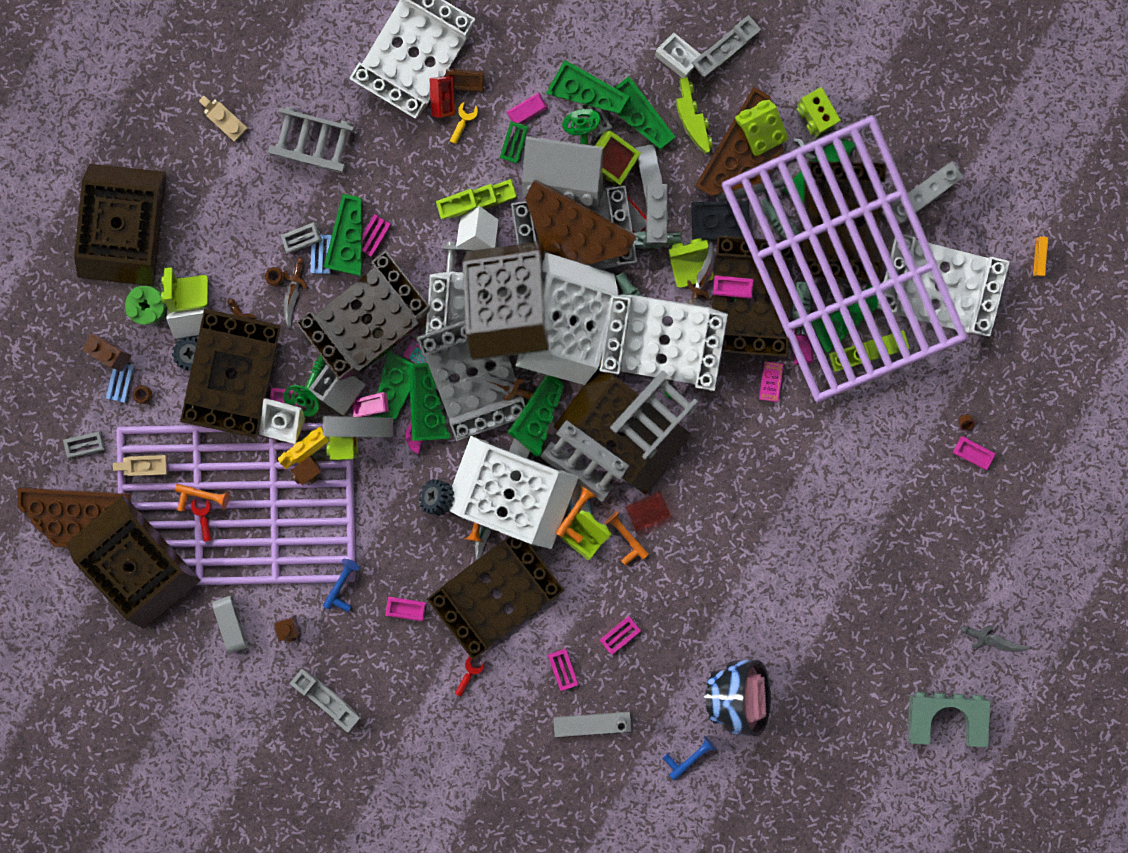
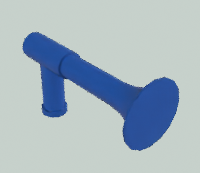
M344 558L342 559L344 564L342 574L334 588L330 591L323 606L326 609H331L332 605H335L348 613L352 605L339 600L337 597L350 573L360 570V567L354 561Z
M704 735L702 746L680 765L670 757L669 753L665 754L662 759L673 769L669 776L675 781L706 752L718 750L710 739Z

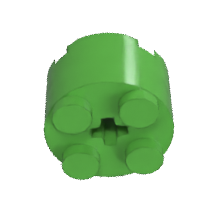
M149 286L136 287L132 289L126 298V314L136 323L149 326L161 322L167 315V305L162 302L161 291ZM144 304H149L150 308H145Z

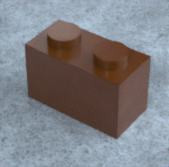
M92 333L82 349L108 367L123 372L132 356L105 338Z

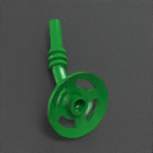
M579 109L571 112L564 118L562 127L567 134L580 135V143L588 145V133L599 126L600 116L594 110ZM580 116H590L588 119L578 118Z
M321 356L314 362L316 365H313L314 369H311L312 374L305 387L292 385L287 387L283 393L285 404L296 406L294 404L297 403L299 406L306 407V410L302 409L305 417L313 416L319 410V401L309 388L319 376L323 367L326 366ZM291 390L293 391L291 396L292 398L289 397V393Z

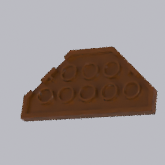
M753 87L736 116L743 110L757 106L761 101H771V97ZM734 119L697 181L695 188L709 196L721 194L724 192L722 187L724 181L778 158L784 149L783 144L755 156L752 153L743 129ZM760 174L749 179L751 185L762 183ZM741 182L735 186H732L731 188L732 190L744 188V186Z
M536 179L533 181L525 197L539 240L543 241V250L552 255L589 265L628 254L637 237L632 232Z
M19 487L17 488V507L31 519L30 522L40 533L42 532L49 539L53 547L68 548L66 543L123 494L131 502V493Z

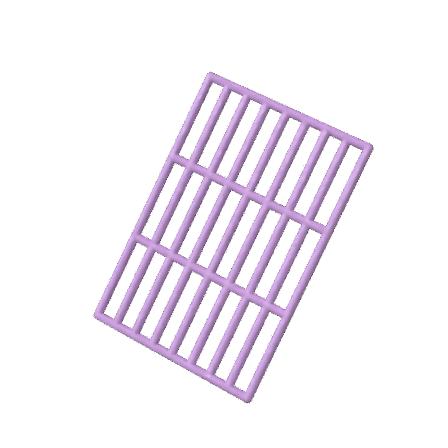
M874 116L863 119L722 183L729 204L816 402L825 400L968 339ZM869 125L897 189V192L887 196L859 132L860 129ZM849 134H852L879 198L869 204L866 201L840 139ZM831 142L834 143L860 205V208L849 212L822 146ZM813 150L816 152L842 213V216L832 220L804 157V154ZM795 158L824 222L814 228L785 164ZM777 166L806 230L796 236L767 172ZM759 174L787 236V240L780 243L775 241L749 180ZM741 182L769 244L768 248L758 251L731 188ZM900 198L928 264L919 268L915 265L890 206L891 202ZM880 207H883L909 269V272L900 276L897 274L871 212ZM863 214L891 280L881 284L853 221L854 218ZM843 223L847 225L873 286L863 292L834 228ZM824 231H828L854 292L853 296L846 299L842 297L816 236ZM808 238L836 300V303L827 307L824 305L798 244ZM790 246L818 308V311L809 315L806 313L780 252ZM772 254L800 316L799 319L790 323L762 258ZM929 271L934 276L958 333V336L948 340L920 276ZM913 279L940 342L932 347H928L902 283ZM892 287L896 289L922 350L912 355L909 353L883 292ZM875 294L903 359L893 363L865 300ZM857 302L885 365L877 370H874L847 308V306ZM838 310L842 314L867 373L857 378L829 314ZM822 318L849 380L841 385H838L811 324L812 321ZM803 325L831 388L821 393L793 332V329Z
M304 423L301 431L316 430L320 426L323 429V423ZM196 425L129 426L117 428V463L123 462L125 453L193 452V463L167 464L168 471H194V482L126 484L124 470H118L119 493H126V491L175 490L176 484L193 487L198 490L270 489V500L229 501L226 508H270L271 519L208 520L209 528L271 527V538L211 539L204 542L200 524L201 516L195 514V521H148L154 529L195 528V540L165 541L172 548L195 547V559L182 560L188 566H196V575L201 579L196 585L336 583L340 575L280 576L279 565L343 563L342 559L344 558L355 562L353 459L316 461L321 468H346V479L317 480L310 486L308 484L302 486L301 483L297 484L294 480L278 481L277 469H285L277 462V450H290L295 445L293 443H277V439L269 437V443L201 444L200 433L224 431ZM193 433V444L125 446L124 434ZM327 444L320 449H327ZM269 450V462L201 463V452ZM297 462V463L293 464V465L290 466L288 469H293V468L296 467L299 463ZM270 469V481L201 482V471ZM346 487L345 499L278 500V488ZM194 496L196 506L201 510L205 508L206 501H202V498ZM210 501L211 509H222L219 503ZM141 502L132 504L137 510L177 509L179 502ZM186 502L185 509H191L192 502ZM347 506V518L278 519V507ZM347 525V537L279 538V526ZM347 544L348 556L279 557V546ZM271 546V557L203 558V547ZM125 562L126 569L134 567L133 563ZM272 565V576L204 577L203 566ZM356 571L350 573L345 582H354L356 580Z

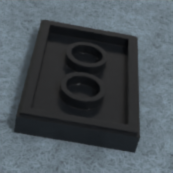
M737 200L750 230L749 200ZM729 201L691 202L692 240L702 238V241L717 240V236L744 238Z

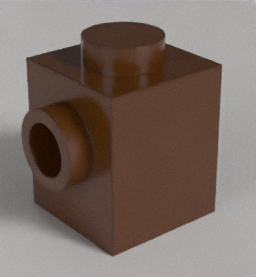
M309 456L291 470L293 472L291 476L297 484L301 483L302 486L308 484L310 486L318 480L317 476L323 470L313 456Z
M296 616L274 622L278 641L284 640L285 643L295 641L296 637L301 634Z

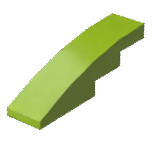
M509 179L495 185L489 184L475 190H465L438 200L436 204L440 217L444 220L464 215L478 206L483 209L515 200L518 196L513 180Z

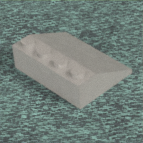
M527 136L522 176L523 196L527 195L533 181L536 179L581 205L598 207L603 194V147Z

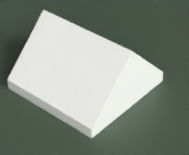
M675 33L661 44L655 53L659 60L682 78L688 77L695 68L692 62L701 55Z
M480 206L461 216L456 249L482 250L495 248L498 219Z
M208 306L206 308L170 313L167 307V322L174 339L199 335L204 309H208Z
M265 398L263 400L259 435L296 444L305 421L302 408Z

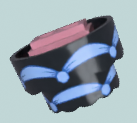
M733 660L727 664L725 670L711 672L705 691L706 711L709 714V720L713 724H724V728L731 735L760 736L766 728L771 705L770 681L764 664L760 660Z

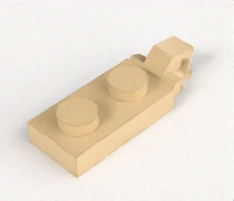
M205 96L199 100L206 107L204 110L206 116L234 142L248 129L217 100L211 102Z
M167 455L129 456L123 458L121 463H113V471L124 470V475L128 476L168 474Z

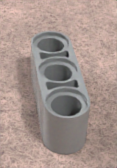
M232 596L212 602L221 635L229 654L248 648V641H245L246 635L242 623H239L240 617L236 604H233L234 598Z

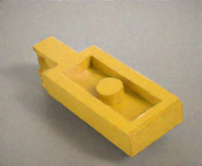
M320 426L310 432L300 442H297L290 450L284 452L278 458V461L285 469H288L297 462L300 464L327 444L329 439L327 436H323V429Z

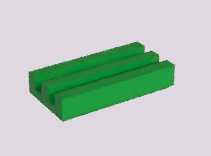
M510 121L499 158L518 164L529 126ZM515 126L517 128L509 155L505 156L512 129ZM520 129H524L523 134H522V137H521V140H520V144H519V147H518V150H517V154H516V157H515V159H514V158H512V156H513L514 149H515V146H516V143H517V139H518V136H519V133H520Z

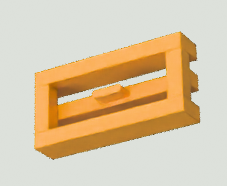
M1048 237L1036 238L1033 277L1045 276Z

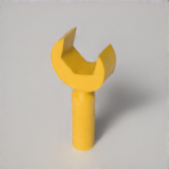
M465 102L460 105L459 115L462 120L459 121L450 142L457 144L466 126V121H472L477 117V106H475L473 113L467 114L463 111Z

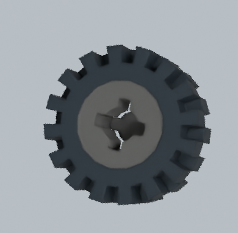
M186 336L177 341L175 347L173 346V361L177 363L179 368L191 371L198 338Z
M431 479L430 482H426L427 486L423 485V492L420 491L422 497H419V501H421L419 505L423 507L422 510L426 513L436 516L445 515V512L449 511L448 507L453 505L451 504V501H454V497H452L454 491H451L453 488L449 483Z

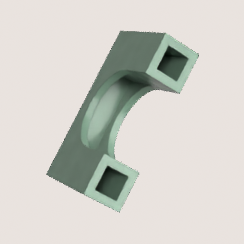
M915 692V695H910L908 741L911 744L930 745L931 722L934 715L943 708L955 707L963 712L966 719L965 744L970 747H988L990 701L984 695L974 694L973 698L965 697V694L955 693L953 697L946 696V693H934V696H928L926 692Z

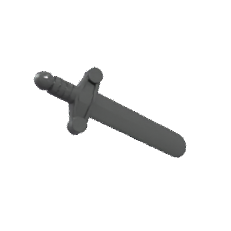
M784 179L772 182L775 189L786 186ZM763 181L761 184L752 185L755 194L765 192L767 200H770ZM744 188L732 190L735 198L747 196ZM725 192L716 196L718 201L728 200Z

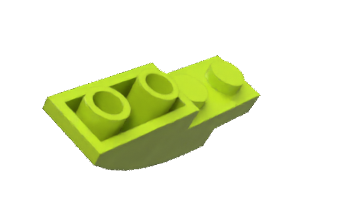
M688 77L680 78L682 98L676 99V106L681 122L695 145L705 155L709 154L713 145L711 137H707L706 130L709 129L708 120L703 117V113L695 115L698 109L696 101H692L691 96L694 93L693 83L688 81Z
M902 330L900 332L907 348L910 349L905 331ZM893 334L881 337L889 355L900 352ZM874 339L863 343L870 361L881 358ZM855 345L844 349L851 367L862 364ZM836 351L829 353L834 372L843 370Z

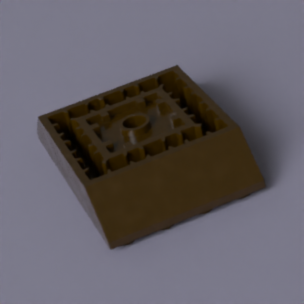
M89 164L82 179L74 253L77 278L154 286L166 172ZM115 218L122 220L120 228L113 227V220Z
M204 309L180 422L257 438L261 423L263 400L266 398L281 325ZM229 368H234L237 371L236 378L229 379L226 376V371Z
M124 494L66 543L74 564L127 621L143 629L201 581ZM125 562L133 563L134 570H127Z

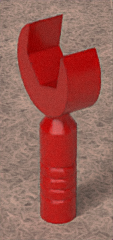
M194 499L191 503V510L195 515L201 516L200 524L204 542L210 541L209 524L205 515L211 511V502L206 499V507L201 510L196 506V499Z
M470 656L465 662V668L468 673L464 675L455 692L460 697H462L468 686L472 674H479L484 668V663L479 668L472 667Z

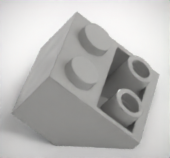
M326 365L309 390L321 401L344 416L366 384L355 376L338 380L329 366Z

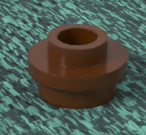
M271 267L265 273V280L271 286H279L284 281V273L280 268ZM277 273L278 279L272 280V274Z
M139 385L133 391V398L139 404H146L152 399V391L146 385ZM141 391L146 393L145 398L140 397Z

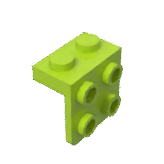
M770 100L761 101L757 106L743 110L735 117L737 124L743 129L752 153L755 156L788 140V135L778 109Z
M702 238L691 240L689 245L683 246V243L672 245V249H669V258L678 288L688 286L687 280H690L692 285L697 283V275L708 253L707 240L702 241ZM713 271L711 276L708 278V281H711L714 278Z
M172 267L164 268V276L162 277L164 292H161L162 302L166 303L170 313L201 309L208 306V277L206 275L177 279Z
M581 510L576 515L570 528L582 535L583 539L577 543L576 540L566 533L561 539L589 561L598 548L611 536L608 527L598 523L591 513Z

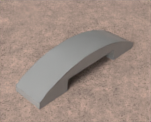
M748 15L710 49L697 57L692 62L693 66L703 77H706L750 41L761 30L760 27Z
M654 144L635 148L641 152L637 162L645 200L647 184H662Z
M324 416L323 436L393 437V418Z
M303 668L291 681L290 684L304 696H308L334 718L333 721L346 732H349L361 718L341 697Z

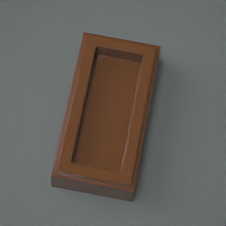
M446 69L445 77H453L454 90L484 91L485 71Z

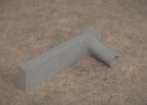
M630 712L553 717L555 737L631 732Z

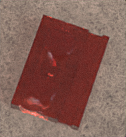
M660 491L625 506L636 532L671 517Z

